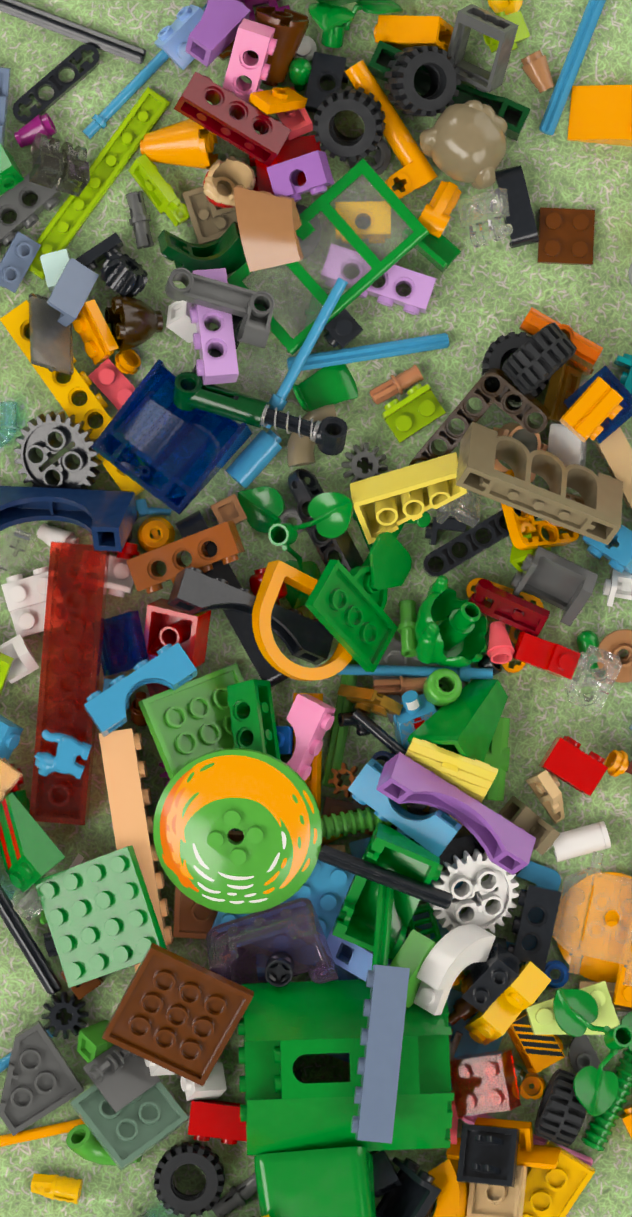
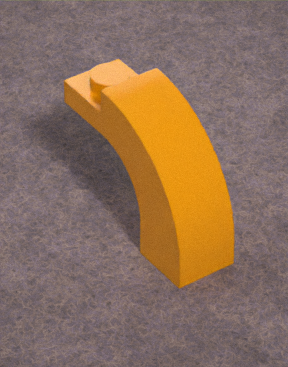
M448 1159L427 1172L435 1178L433 1183L441 1189L437 1197V1206L433 1217H466L470 1183L457 1181L459 1160Z

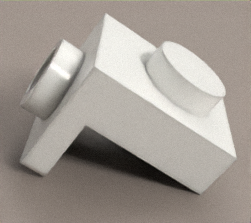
M613 569L611 578L605 579L603 595L607 596V606H613L615 597L632 600V575L624 570L620 573Z

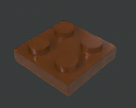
M540 207L537 263L592 266L595 210Z

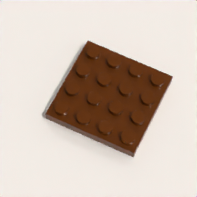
M151 943L106 1026L102 1039L204 1086L250 1004L254 991Z

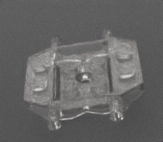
M593 851L590 867L564 877L552 938L570 952L569 973L580 974L581 962L584 956L624 964L626 972L623 985L628 986L629 984L632 987V879L602 873L601 866L604 853L599 852L598 854V852ZM594 886V891H593V896H592V900H591V905H590L588 920H587V924H586L584 939H583V941H581V940H582V936H583V931H584L586 916H587V912H588V907H589V902H590L592 887ZM611 910H615L620 916L618 924L613 927L608 926L605 922V915Z

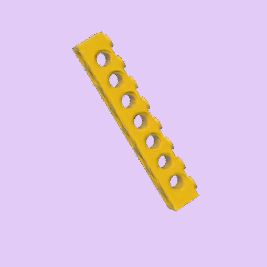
M24 301L0 318V321L69 417L75 415L76 424L85 421L82 429L86 431L91 429L89 420L92 416L101 415L103 417L102 426L96 429L92 428L93 431L89 437L90 439L98 438L99 441L93 446L94 448L101 449L102 452L96 456L102 461V464L121 491L135 492V496H137L154 484L156 481L152 476L156 474L155 470L148 460L142 463L137 453L140 452V449L132 438L128 440L124 438L120 431L125 428L116 415L110 418L105 408L108 407V404L100 393L96 395L92 393L89 386L93 383L84 371L77 372L73 366L77 361L70 351L69 365L72 377L65 384L57 381V376L61 371L32 363L31 339L25 335L26 330L31 326L30 304L28 301ZM77 393L87 394L88 399L84 405L76 406L73 404V398ZM110 437H116L120 442L119 447L114 451L105 449V442ZM131 459L136 465L134 471L128 474L121 471L122 462Z

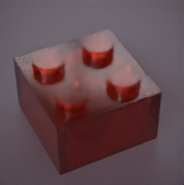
M511 1049L462 1055L450 1060V1076L457 1117L511 1111L521 1105Z

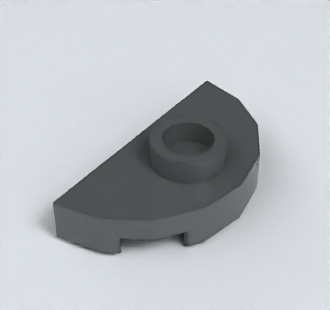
M587 1035L573 1037L569 1045L568 1057L574 1071L577 1073L586 1066H593L598 1069L601 1062Z

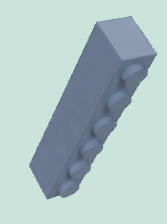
M373 965V970L367 971L366 987L371 988L370 999H365L363 1006V1016L368 1017L367 1028H362L360 1035V1045L365 1046L364 1057H359L357 1064V1074L362 1075L361 1086H356L354 1093V1104H359L358 1115H353L351 1122V1133H356V1140L392 1144L410 968Z

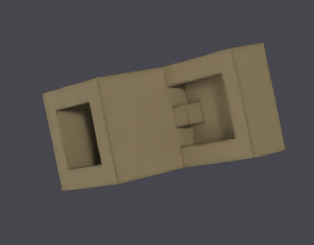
M512 796L498 813L534 836L536 841L533 849L541 855L553 845L560 835L557 830L541 819L515 796Z

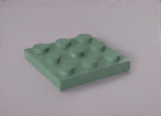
M161 1081L117 1113H115L95 1084L70 1103L121 1171L189 1119Z

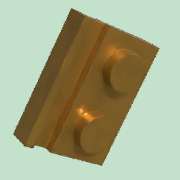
M566 364L551 376L544 401V406L550 414L549 420L557 424H562L559 420L574 404L582 375L581 372L566 366Z
M341 684L337 695L344 696L347 700L356 704L354 707L356 710L359 708L366 714H370L372 711L383 717H387L388 714L400 715L403 708L402 704L384 694H378V691L374 689Z

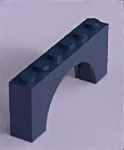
M0 486V531L31 521H63L78 525L89 531L93 536L94 550L122 552L137 517L135 492Z

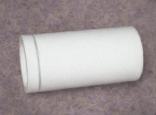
M601 821L561 832L552 846L555 849L556 861L560 862L611 848V842L605 822Z

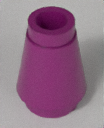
M47 113L42 116L38 114L15 132L14 136L19 146L23 148L52 139V135L56 134L57 130Z

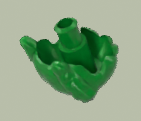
M439 576L430 586L428 596L419 607L415 624V636L418 642L415 649L416 658L424 664L436 663L450 668L467 667L471 663L481 661L483 658L482 653L486 652L488 648L485 637L489 631V622L486 616H481L480 608L476 604L468 602L467 599L456 597V591L448 587V578L446 576Z

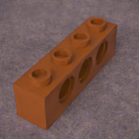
M234 520L133 557L126 560L137 592L146 590L148 594L163 589L162 583L171 580L174 584L176 574L186 567L198 568L205 573L213 570L212 564L219 561L226 565L239 560L237 554L245 552ZM210 541L214 542L217 546L215 556H210L206 550L207 544ZM184 551L191 554L192 562L189 566L184 565L181 560ZM159 561L164 562L167 570L164 576L160 575L156 570V565Z

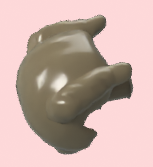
M470 100L464 104H453L443 111L433 127L421 132L419 137L420 148L423 154L433 159L435 165L453 180L471 183L472 187L478 190L485 189L495 183V170L506 154L505 132L508 125L505 119L495 114L491 106L482 104L477 100Z

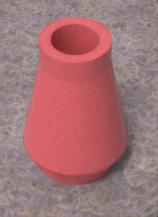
M494 621L489 625L487 656L492 663L505 664L512 660L515 650L506 630V624L502 621Z

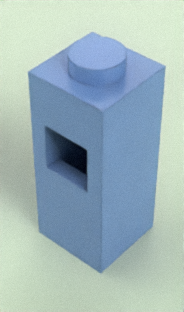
M331 930L321 956L366 981L367 971L372 970L373 952L332 935L333 930ZM388 959V966L393 960Z

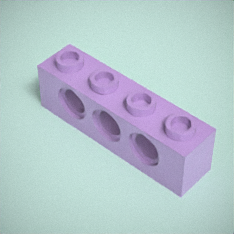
M331 244L321 273V279L325 280L326 286L333 288L338 277L348 282L346 288L350 289L372 268L358 252ZM393 265L382 275L385 280L384 286L375 288L371 285L358 296L361 298H366L367 295L378 298V303L388 307H392L393 303L404 306V312L418 316L419 312H426L436 278ZM347 267H355L358 269L359 275L355 279H348L343 272ZM400 284H406L411 288V293L406 297H402L397 294L396 287Z
M226 268L194 270L192 272L193 274L228 283ZM194 304V307H190L191 323H196L197 333H193L194 350H199L200 359L196 360L197 376H202L203 385L237 382L239 371L232 314ZM214 323L219 329L210 331L205 327V324ZM217 349L222 353V356L212 357L208 351Z

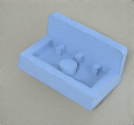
M192 4L183 7L177 13V19L171 25L165 26L158 33V39L154 42L182 70L195 59L185 50L189 34L199 23L204 13L200 7Z

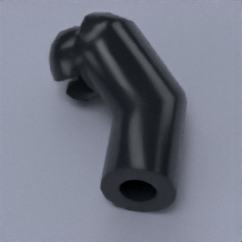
M354 712L338 714V724L340 727L354 726L357 729L356 734L358 736L371 734L351 717Z

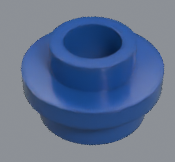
M558 960L546 963L544 974L551 979L547 986L551 988L564 986L569 979L567 966ZM558 969L560 977L552 979L550 977L551 970Z

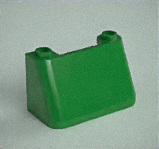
M378 822L362 857L365 861L425 884H430L432 880L437 881L443 869L438 856L381 822ZM354 875L335 920L332 935L373 952L378 883ZM394 890L388 955V959L391 960L395 958L407 939L405 937L407 927L420 902V899Z
M353 1146L267 1153L254 1156L261 1217L268 1214L270 1217H376L373 1156L366 1148Z

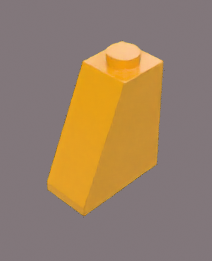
M379 15L378 24L374 27V38L377 44L379 41H382L402 51L407 47L436 46L438 49H444L448 52L454 27L440 16Z

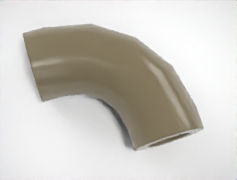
M325 405L309 411L302 419L308 421L313 419V422L318 420L322 421L327 417H337L335 405ZM291 432L287 447L288 467L316 463L314 456L316 444L309 439L310 437L303 436L300 438L298 433Z

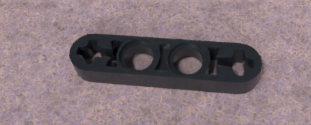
M90 44L81 45L22 95L13 105V114L16 120L22 124H27L38 114L42 115L90 74L100 62L97 48ZM83 52L87 54L93 52V62L85 61L81 64L80 68L83 71L79 73L77 67L71 62L75 60L78 64L83 60ZM64 69H71L75 73L74 79L67 83L62 82L59 79L60 72ZM45 86L51 87L54 90V95L49 100L39 98V90ZM34 95L36 101L42 107L38 109L35 104L30 108L31 115L29 117L25 114L19 116L21 113L19 107L22 105L25 107L30 106L33 103L30 97Z

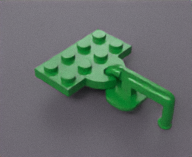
M424 512L422 514L423 517L415 521L410 519L405 523L417 524L419 527L424 528L429 525L431 516L428 512ZM405 523L399 525V529L393 533L383 532L379 534L363 565L351 569L350 572L339 560H330L305 603V606L366 672L375 671L398 629L397 625L384 612V608L387 603V588L401 586L412 566L409 552L396 539Z

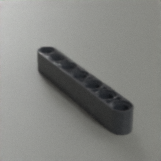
M199 510L175 523L183 538L209 528ZM212 541L206 547L210 556H215L217 553V546ZM222 561L212 564L214 569L204 573V575L211 578H222L235 588H242L230 565H223ZM223 610L261 680L270 681L272 688L290 678L272 667L262 655L254 637L252 617L236 611Z

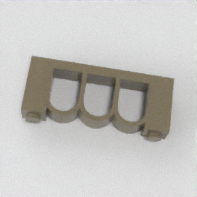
M472 421L460 441L456 477L457 486L609 545L621 528L623 481L600 472L595 474L587 467L578 464H569L565 467L563 462L550 452L543 450L529 452L527 447L515 438L498 436V431ZM495 459L507 463L512 468L515 477L495 470ZM531 473L541 476L549 485L550 491L531 484ZM566 487L576 490L584 499L585 505L566 498Z

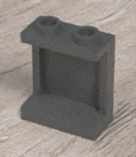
M538 546L533 555L527 554L521 566L523 571L517 570L510 585L514 587L512 594L517 597L523 590L564 610L560 622L571 626L592 595L598 574Z

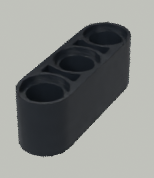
M521 165L495 171L498 184L497 194L500 206L504 209L505 216H503L506 231L507 234H510L511 238L510 247L516 248L539 242Z

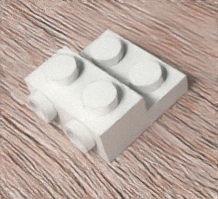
M48 566L33 570L34 576L23 578L22 574L6 578L7 583L1 585L16 635L20 634L22 638L71 624L57 571L55 569L50 571Z

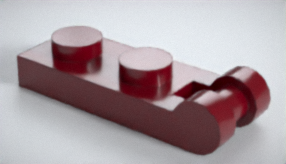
M480 579L478 581L476 593H473L468 602L476 604L482 613L535 637H538L550 614V611L495 587L487 579ZM486 597L492 599L493 602L487 601Z

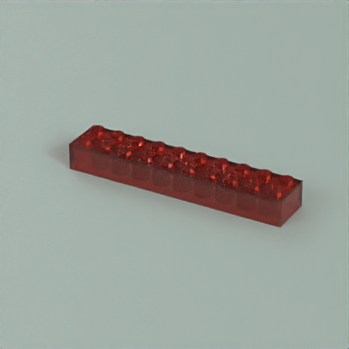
M51 542L34 756L37 752H48L56 756L58 743L43 739L41 736L43 730L73 736L81 742L92 744L87 760H83L80 755L76 758L78 764L85 766L81 779L75 778L74 775L58 772L42 776L35 766L36 758L34 757L30 815L35 821L85 826L89 819L96 725L86 712L84 704L88 702L86 700L87 697L99 690L110 551L94 550V545L89 543Z

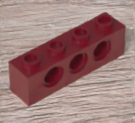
M198 72L194 73L174 107L176 111L268 167L277 157L291 132V129L284 126L281 121L271 118L255 106L237 97L232 91L222 88L209 77Z

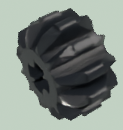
M116 252L110 258H107L100 270L101 278L106 282V286L111 287L113 292L116 291L121 296L129 297L137 296L139 292H142L148 281V274L135 259L130 258L128 254L123 255L120 252Z
M63 991L61 1001L56 994H53L51 1000L54 1005L48 1002L44 1003L43 1007L51 1013H43L41 1018L51 1020L44 1028L48 1030L54 1026L56 1029L52 1034L53 1037H57L60 1030H62L63 1038L68 1039L69 1029L73 1035L78 1036L79 1029L77 1026L81 1028L87 1026L85 1021L79 1019L89 1016L88 1011L79 1010L86 1005V1002L81 1001L76 1005L74 1003L77 999L75 994L68 1000L67 991ZM62 1008H66L67 1013H72V1018L70 1017L67 1020L68 1022H64L62 1017H58V1013L63 1011Z

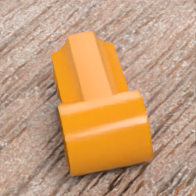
M441 181L430 203L426 204L418 219L427 228L428 232L437 238H440L451 218L449 215L462 193L458 186L450 181Z

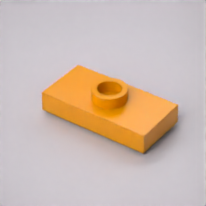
M274 87L271 90L252 92L248 102L268 115L303 109L306 106L307 98L290 87Z

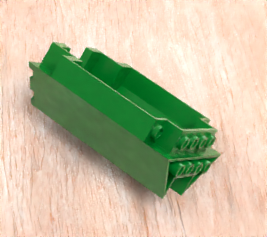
M366 981L289 982L283 987H276L270 983L242 984V986L254 991V996L243 1014V1018L238 1023V1035H243L244 1047H238L239 1064H244L245 1074L239 1076L240 1093H245V1104H240L241 1122H246L247 1155L353 1146L364 1147L368 1151L450 1148V1128H452L453 1116L451 1101H454V1093L451 1092L449 1035H452L451 1026L449 1027L448 1025L449 1011L447 1000L441 1015L434 1016L415 1003L409 1008L406 1007L392 1144L356 1140V1133H351L352 1116L358 1115L359 1104H354L355 1087L361 1086L362 1076L357 1074L358 1058L364 1057L365 1047L360 1045L361 1029L367 1028L368 1018L363 1016L364 1000L370 999L371 989L366 987ZM349 1053L350 1082L302 1083L293 1074V1064L301 1055Z

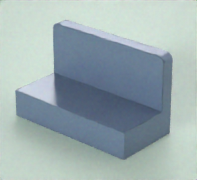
M73 258L67 262L47 300L48 305L61 312L57 322L65 327L76 320L99 276Z

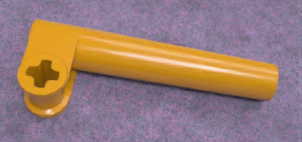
M364 60L347 69L345 73L354 88L358 90L360 87L365 89V94L368 95L371 92L375 95L373 100L375 102L380 101L382 105L380 108L381 112H385L384 123L386 125L383 135L403 168L385 180L387 186L401 199L438 177ZM394 181L396 183L400 181L403 183V186L400 188L401 192L400 190L394 191L392 189V186L395 184Z

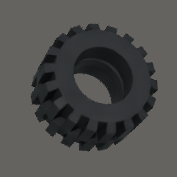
M414 46L404 48L403 52H398L394 55L396 60H391L387 65L391 69L385 72L384 78H388V83L384 84L385 90L390 91L387 97L389 101H395L393 106L397 110H402L403 114L412 116H437V113H443L446 109L445 106L453 105L452 97H458L459 90H456V86L461 85V79H457L456 74L460 73L459 68L453 66L455 62L453 57H446L447 51L438 49L436 46ZM421 65L427 68L431 76L430 89L423 97L414 88V75Z
M347 86L344 90L342 88L336 89L334 93L326 96L315 113V122L313 124V131H316L315 140L316 142H321L320 148L323 152L326 149L331 152L329 156L333 159L335 156H339L340 161L346 162L347 158H351V162L357 161L359 157L365 158L371 151L373 152L383 135L386 125L384 123L385 112H381L380 108L382 105L380 101L375 102L373 100L375 95L371 92L368 95L365 94V89L359 87L358 90H353V86ZM343 110L357 113L364 122V133L358 137L342 135L334 123L336 113Z
M551 323L543 327L504 362L502 370L523 394H528L561 368L575 354L577 347L556 323Z
M509 332L506 336L498 337L495 342H492L485 353L481 367L482 376L489 369H500L503 358L510 353H514L531 337L527 336L526 332H520V334ZM494 376L487 378L486 382L490 388H500L498 378ZM550 377L530 393L534 398L538 397L545 389ZM512 394L508 396V402H513V404L522 402L518 395Z
M558 1069L550 1078L545 1089L534 1128L535 1135L569 1147L578 1136L587 1111L579 1102L574 1092L573 1082L576 1075Z
M183 1142L182 1145L171 1147V1150L166 1151L162 1156L154 1174V1190L157 1191L156 1196L158 1200L164 1203L163 1207L166 1210H173V1214L177 1216L179 1213L184 1214V1217H191L194 1214L197 1217L202 1215L204 1211L211 1210L213 1205L219 1201L225 1182L224 1167L219 1161V1156L216 1153L213 1154L208 1146H200V1143L194 1142V1144ZM184 1164L198 1166L206 1175L205 1187L201 1192L194 1195L181 1193L173 1183L175 1170Z

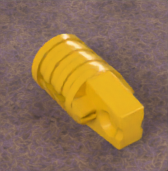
M34 1173L31 1181V1192L43 1195L51 1200L56 1199L78 1205L83 1179L69 1178L58 1174Z

